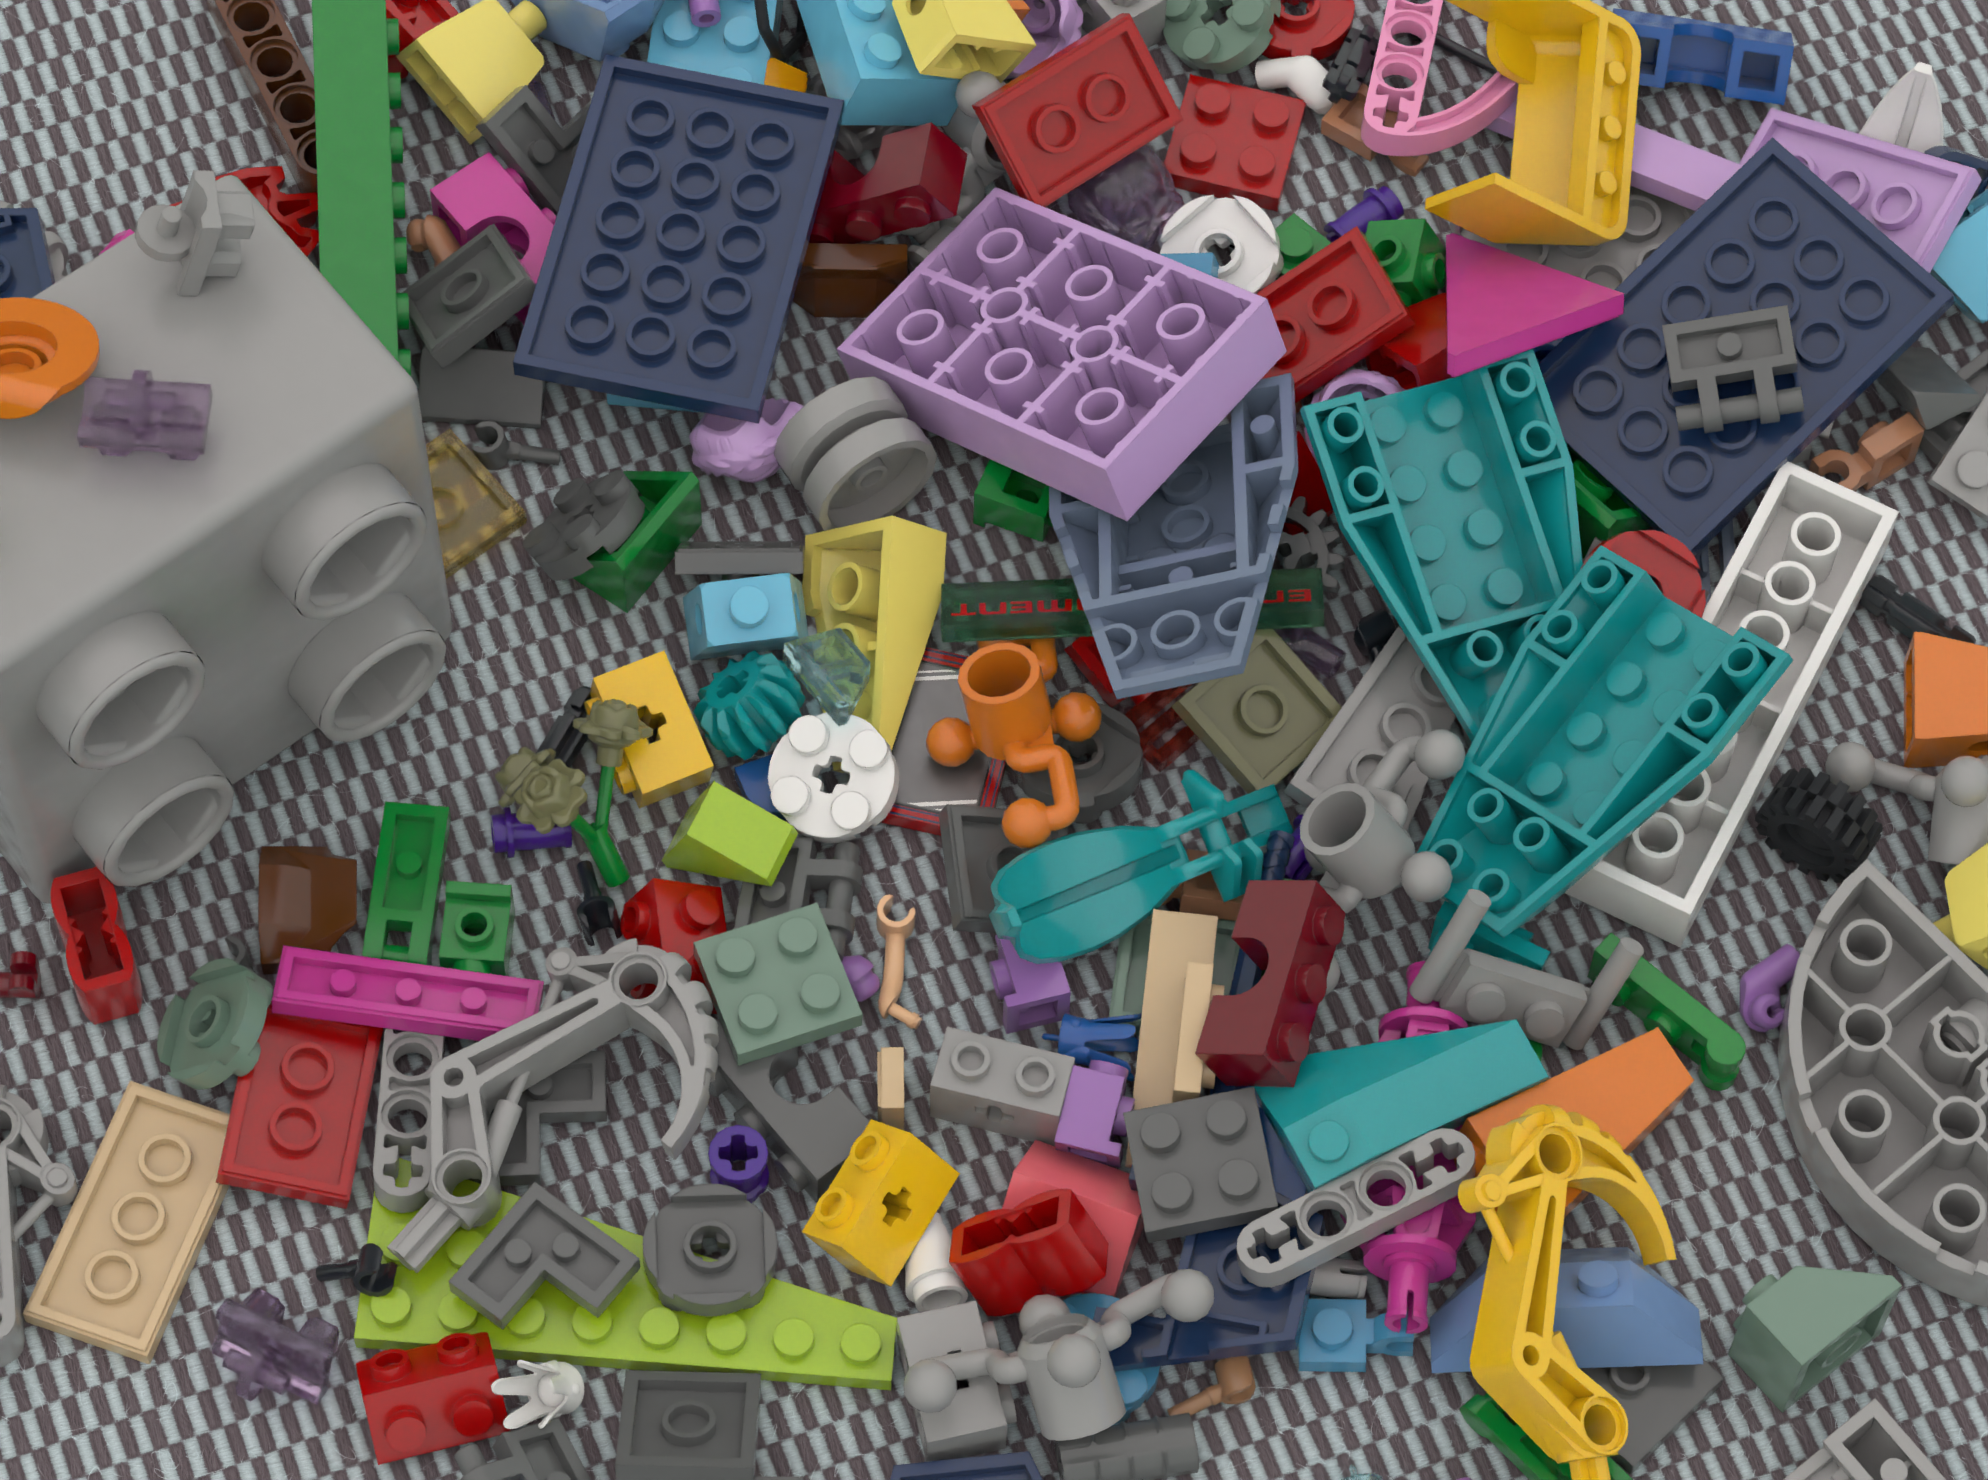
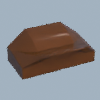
M808 243L793 302L814 317L867 318L907 278V244Z
M322 846L261 847L259 860L258 927L260 961L263 975L278 973L283 945L331 952L332 947L341 936L357 923V859L334 855L328 847Z

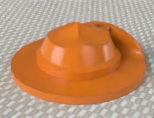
M25 297L0 298V419H16L35 414L44 405L56 400L62 394L77 388L94 372L100 356L99 338L93 325L83 315L67 306L47 300Z

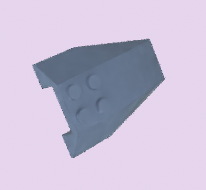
M1291 373L1261 379L1231 410V423L1216 426L1128 521L1049 486V517L1063 550L1064 558L1072 575L1079 599L1117 699L1244 673L1298 475L1295 390Z

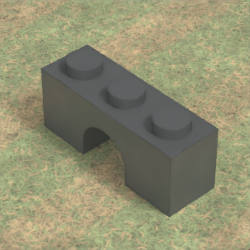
M718 1019L719 1043L714 1048L718 1053V1068L715 1080L710 1083L709 1093L713 1097H718L720 1094L726 1097L737 1110L734 1112L737 1124L751 1127L759 1132L766 1141V1145L778 1158L775 1160V1166L787 1185L797 1193L805 1189L817 1203L819 1198L828 1190L849 1156L853 1143L863 1133L869 1120L839 1086L820 1100L809 1104H796L780 1097L773 1088L781 1077L798 1066V1047L737 1066L721 1022Z

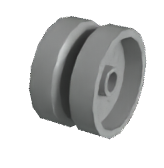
M877 377L854 378L829 388L801 408L788 421L777 438L774 456L779 467L796 490L803 492L802 496L808 509L824 531L893 515L922 490L933 474L937 455L932 444L918 424L907 419L908 415L904 405L887 381Z

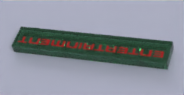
M1322 568L1272 570L1256 630L1324 627ZM1073 578L941 584L940 626L942 642L1093 636Z

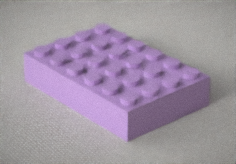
M997 187L965 217L837 348V352L850 380L874 376L887 381L904 405L908 415L907 419L916 422L919 427L1125 521H1128L1287 352L1266 298Z

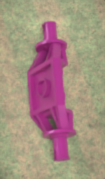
M1425 961L1415 962L1408 966L1406 971V978L1408 980L1406 1007L1396 1009L1383 1016L1379 1021L1378 1042L1469 1027L1462 1017L1451 1011L1440 1009L1439 1002L1433 1000L1431 1003L1425 1004L1411 996L1409 988ZM1462 1125L1455 1128L1454 1130L1459 1131ZM1442 1152L1434 1155V1168L1443 1166L1448 1173L1457 1170L1454 1159L1448 1160ZM1409 1166L1408 1168L1414 1174L1417 1189H1423V1175L1416 1177L1414 1166ZM1392 1179L1376 1181L1367 1191L1369 1199L1380 1206L1395 1205L1403 1199L1406 1193L1404 1187ZM1458 1195L1394 1227L1393 1234L1385 1235L1384 1232L1359 1245L1364 1252V1266L1368 1271L1379 1278L1389 1281L1387 1313L1385 1314L1384 1323L1388 1329L1394 1332H1400L1401 1318H1405L1406 1314V1334L1425 1331L1428 1327L1427 1304L1429 1283H1436L1449 1278L1456 1271L1457 1253L1471 1234L1476 1222V1213H1467L1462 1208ZM1340 1213L1342 1220L1346 1224L1345 1217Z

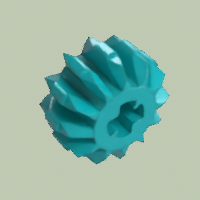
M754 650L747 653L739 662L733 658L730 659L727 668L721 672H713V681L710 685L701 688L697 693L700 702L697 703L693 711L699 721V727L704 731L705 737L715 749L721 750L727 758L738 755L743 760H747L759 749L766 753L769 752L772 743L787 734L786 730L789 726L802 717L799 709L804 704L806 697L801 691V685L795 679L794 674L783 661L778 660L772 653L760 655Z

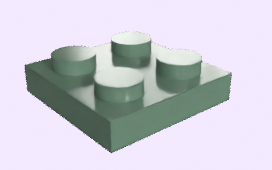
M818 903L693 942L695 959L737 1066L862 1026V1011Z

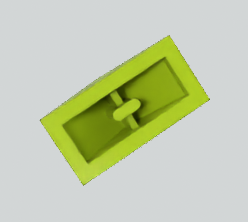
M713 781L688 808L661 861L667 868L772 887L798 832L791 824Z

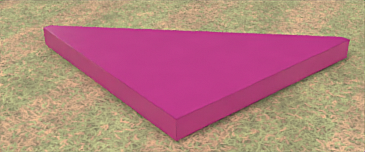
M1454 233L1446 235L1447 374L1457 377L1617 318L1619 315L1624 314V293Z

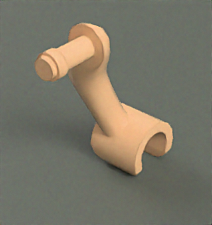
M888 894L880 899L877 906V930L886 941L883 980L878 999V1009L883 1019L891 1015L905 1023L910 1029H917L922 1021L920 1015L915 1012L912 1013L896 1004L902 992L904 980L905 939L912 934L915 927V908H911L908 916L901 921L889 920L886 916L892 908L893 895Z

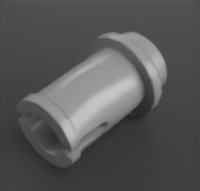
M1333 1258L1316 1267L1310 1295L1339 1299H1364L1368 1277L1363 1275V1273L1368 1271L1364 1266V1260Z

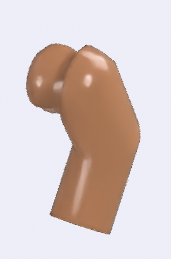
M429 214L425 217V220L413 219L407 226L406 236L411 249L415 252H423L429 249L434 260V268L461 248L446 221L438 216Z

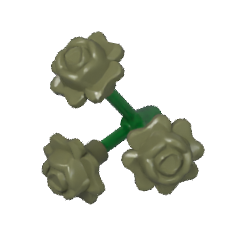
M611 699L604 702L597 700L592 704L589 715L585 718L573 720V727L578 729L579 732L587 734L588 738L598 745L596 764L601 765L595 822L589 824L579 814V807L586 802L588 797L586 791L581 788L585 781V774L580 769L568 768L561 759H555L556 751L553 748H548L538 753H535L527 746L520 748L518 753H514L506 759L501 766V771L495 774V778L505 792L498 801L502 808L510 806L516 801L520 805L516 812V818L522 824L534 825L541 834L549 833L555 824L562 828L570 825L581 835L608 887H616L627 881L630 873L608 833L615 767L622 765L623 748L629 747L636 740L651 737L653 729L639 720L638 708L635 705H627L621 700Z

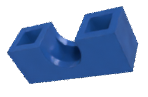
M1613 8V13L1628 21L1638 36L1641 47L1639 85L1664 88L1665 83L1669 82L1694 83L1716 88L1724 93V97L1784 105L1794 50L1793 38L1790 32Z

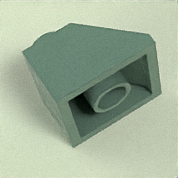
M1795 1266L1779 1280L1773 1274H1770L1754 1285L1744 1296L1742 1302L1746 1305V1308L1733 1324L1737 1331L1728 1355L1783 1413L1881 1334L1902 1285L1893 1275Z

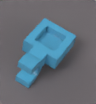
M1309 1299L1299 1338V1371L1366 1372V1353L1413 1356L1414 1334H1406L1407 1314L1405 1318H1401V1329L1398 1333L1385 1326L1386 1313L1380 1314L1375 1318H1366V1299Z

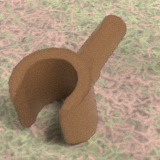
M1247 1356L1219 1360L1214 1365L1218 1384L1207 1387L1200 1393L1168 1408L1169 1416L1189 1413L1192 1416L1211 1405L1215 1406L1221 1402L1225 1404H1241L1250 1400L1254 1395L1256 1385L1249 1358Z

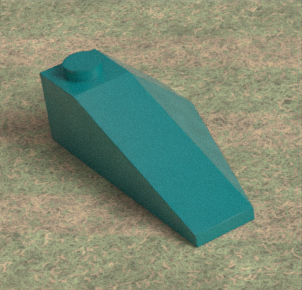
M1517 1019L1308 1054L1301 1062L1294 1087L1254 1086L1260 1106L1309 1193L1430 1131L1440 1128L1455 1129L1463 1125L1468 1117L1548 1080L1549 1076Z

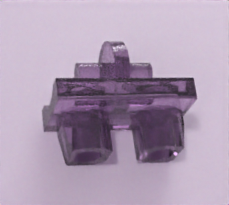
M140 369L134 370L132 379L88 377L85 381L83 413L77 433L79 447L98 448L102 455L126 457L131 451L165 452L169 455L170 459L195 461L199 454L204 455L213 396L211 384L153 381L151 370Z
M259 1288L255 1289L240 1304L226 1298L216 1311L219 1328L212 1346V1353L224 1359L223 1367L240 1375L236 1385V1395L251 1402L266 1387L280 1395H283L288 1390L318 1405L328 1390L331 1363L338 1346L340 1332L338 1327L315 1317L308 1318L299 1332H296L282 1325L285 1306L280 1302L279 1298Z

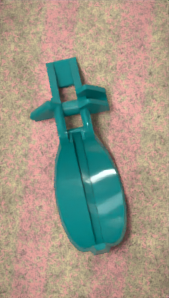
M1187 769L1183 773L1181 783L1194 812L1158 827L1114 826L1075 832L1047 841L1018 855L997 872L990 886L995 907L989 914V918L998 939L1010 940L1019 957L1035 964L1062 962L1093 952L1122 937L1153 913V909L1157 910L1182 882L1211 871L1223 902L1245 894L1249 880H1261L1263 851L1260 847L1267 845L1270 832L1280 830L1292 834L1294 831L1275 785H1269L1227 802L1226 799L1224 800V794L1219 788L1196 770ZM1238 813L1248 838L1232 844L1222 818ZM1198 828L1208 855L1190 861L1180 836Z

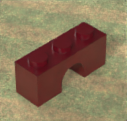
M932 122L884 135L878 158L866 175L862 174L834 150L809 243L856 244L955 217L957 215L968 154Z
M1317 880L1248 881L1231 938L1261 970L1266 971L1260 981L1246 992L1238 995H1213L1195 1052L1226 1086L1294 1087L1301 1062L1306 1058L1309 1050V1035L1318 1005L1326 994L1327 975L1336 945L1340 943L1343 937L1346 915Z

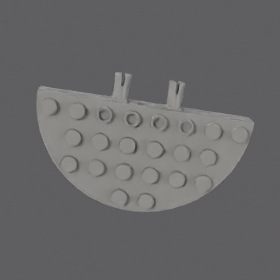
M1866 859L1842 882L1824 905L1813 929L1807 937L1790 983L1784 1006L1783 1020L1780 1024L1778 1046L1779 1084L1785 1115L1796 1147L1812 1179L1833 1209L1860 1238L1878 1254L1908 1275L1938 1291L1988 1308V977Z

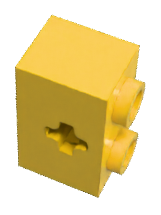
M664 650L593 678L590 690L592 699L584 702L587 715L590 714L592 704L597 700L604 702L605 700L616 699L625 702L627 705H635L638 708L639 720H642L646 726L652 729L658 728L655 742L649 744L647 738L636 740L629 747L623 748L622 765L615 767L614 773L615 782L622 795L632 792L640 809L710 781L714 768L713 762Z
M871 1119L863 1133L853 1143L849 1156L828 1190L819 1198L815 1211L802 1230V1233L851 1272L891 1287L960 1173L912 1133Z

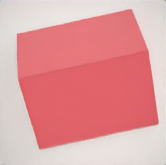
M1035 1140L1013 1171L1002 1209L1012 1210L1023 1201L1046 1191L1071 1189L1109 1243L1106 1276L1082 1294L1096 1293L1116 1297L1144 1227L1138 1191L1131 1190L1130 1173L1071 1152L1067 1153L1056 1150L1055 1146Z

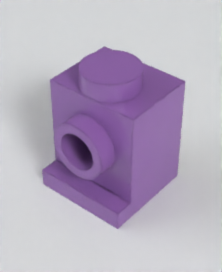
M995 935L998 947V960L990 961L989 967L997 998L999 1000L1004 999L1003 1025L1006 1034L1062 1021L1064 1013L1069 1014L1071 996L1062 962L1035 964L1021 959L1010 940L998 939L997 935Z
M1091 1060L1089 1068L1073 1065L1054 1140L1056 1150L1067 1153L1071 1152L1102 1164L1121 1167L1123 1159L1122 1144L1113 1141L1115 1135L1127 1137L1123 1112L1133 1111L1135 1105V1098L1125 1096L1126 1080L1129 1072L1127 1068L1100 1060Z

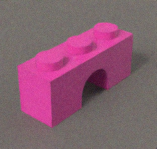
M488 152L430 189L433 215L446 221L461 247L489 225L495 224L513 250L524 255L521 262L537 284L557 216L547 207L542 210L538 208L530 199L529 190L516 170L509 167L504 169L492 154ZM531 302L515 314L523 325Z

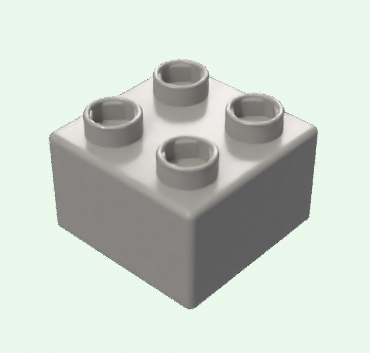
M228 175L216 180L217 191L250 192L236 176ZM252 193L255 227L250 239H240L241 265L237 276H205L198 296H178L176 285L183 268L181 261H159L146 255L138 246L135 233L32 297L67 306L83 315L95 328L100 347L99 361L94 372L77 388L62 394L56 400L44 405L35 414L16 419H0V853L35 897L43 903L51 904V886L54 878L97 867L109 882L116 886L136 887L156 881L180 868L203 850L222 828L233 806V784L316 728L329 740L350 742L368 737L387 727L421 699L433 685L444 665L445 641L452 631V618L418 388L412 377ZM180 203L179 205H177V206H175V207H177V208L180 209L182 203Z

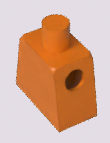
M1914 632L1904 659V767L1946 766L1951 760L1959 756L1977 758L1981 755H1987L1988 647L1929 633Z

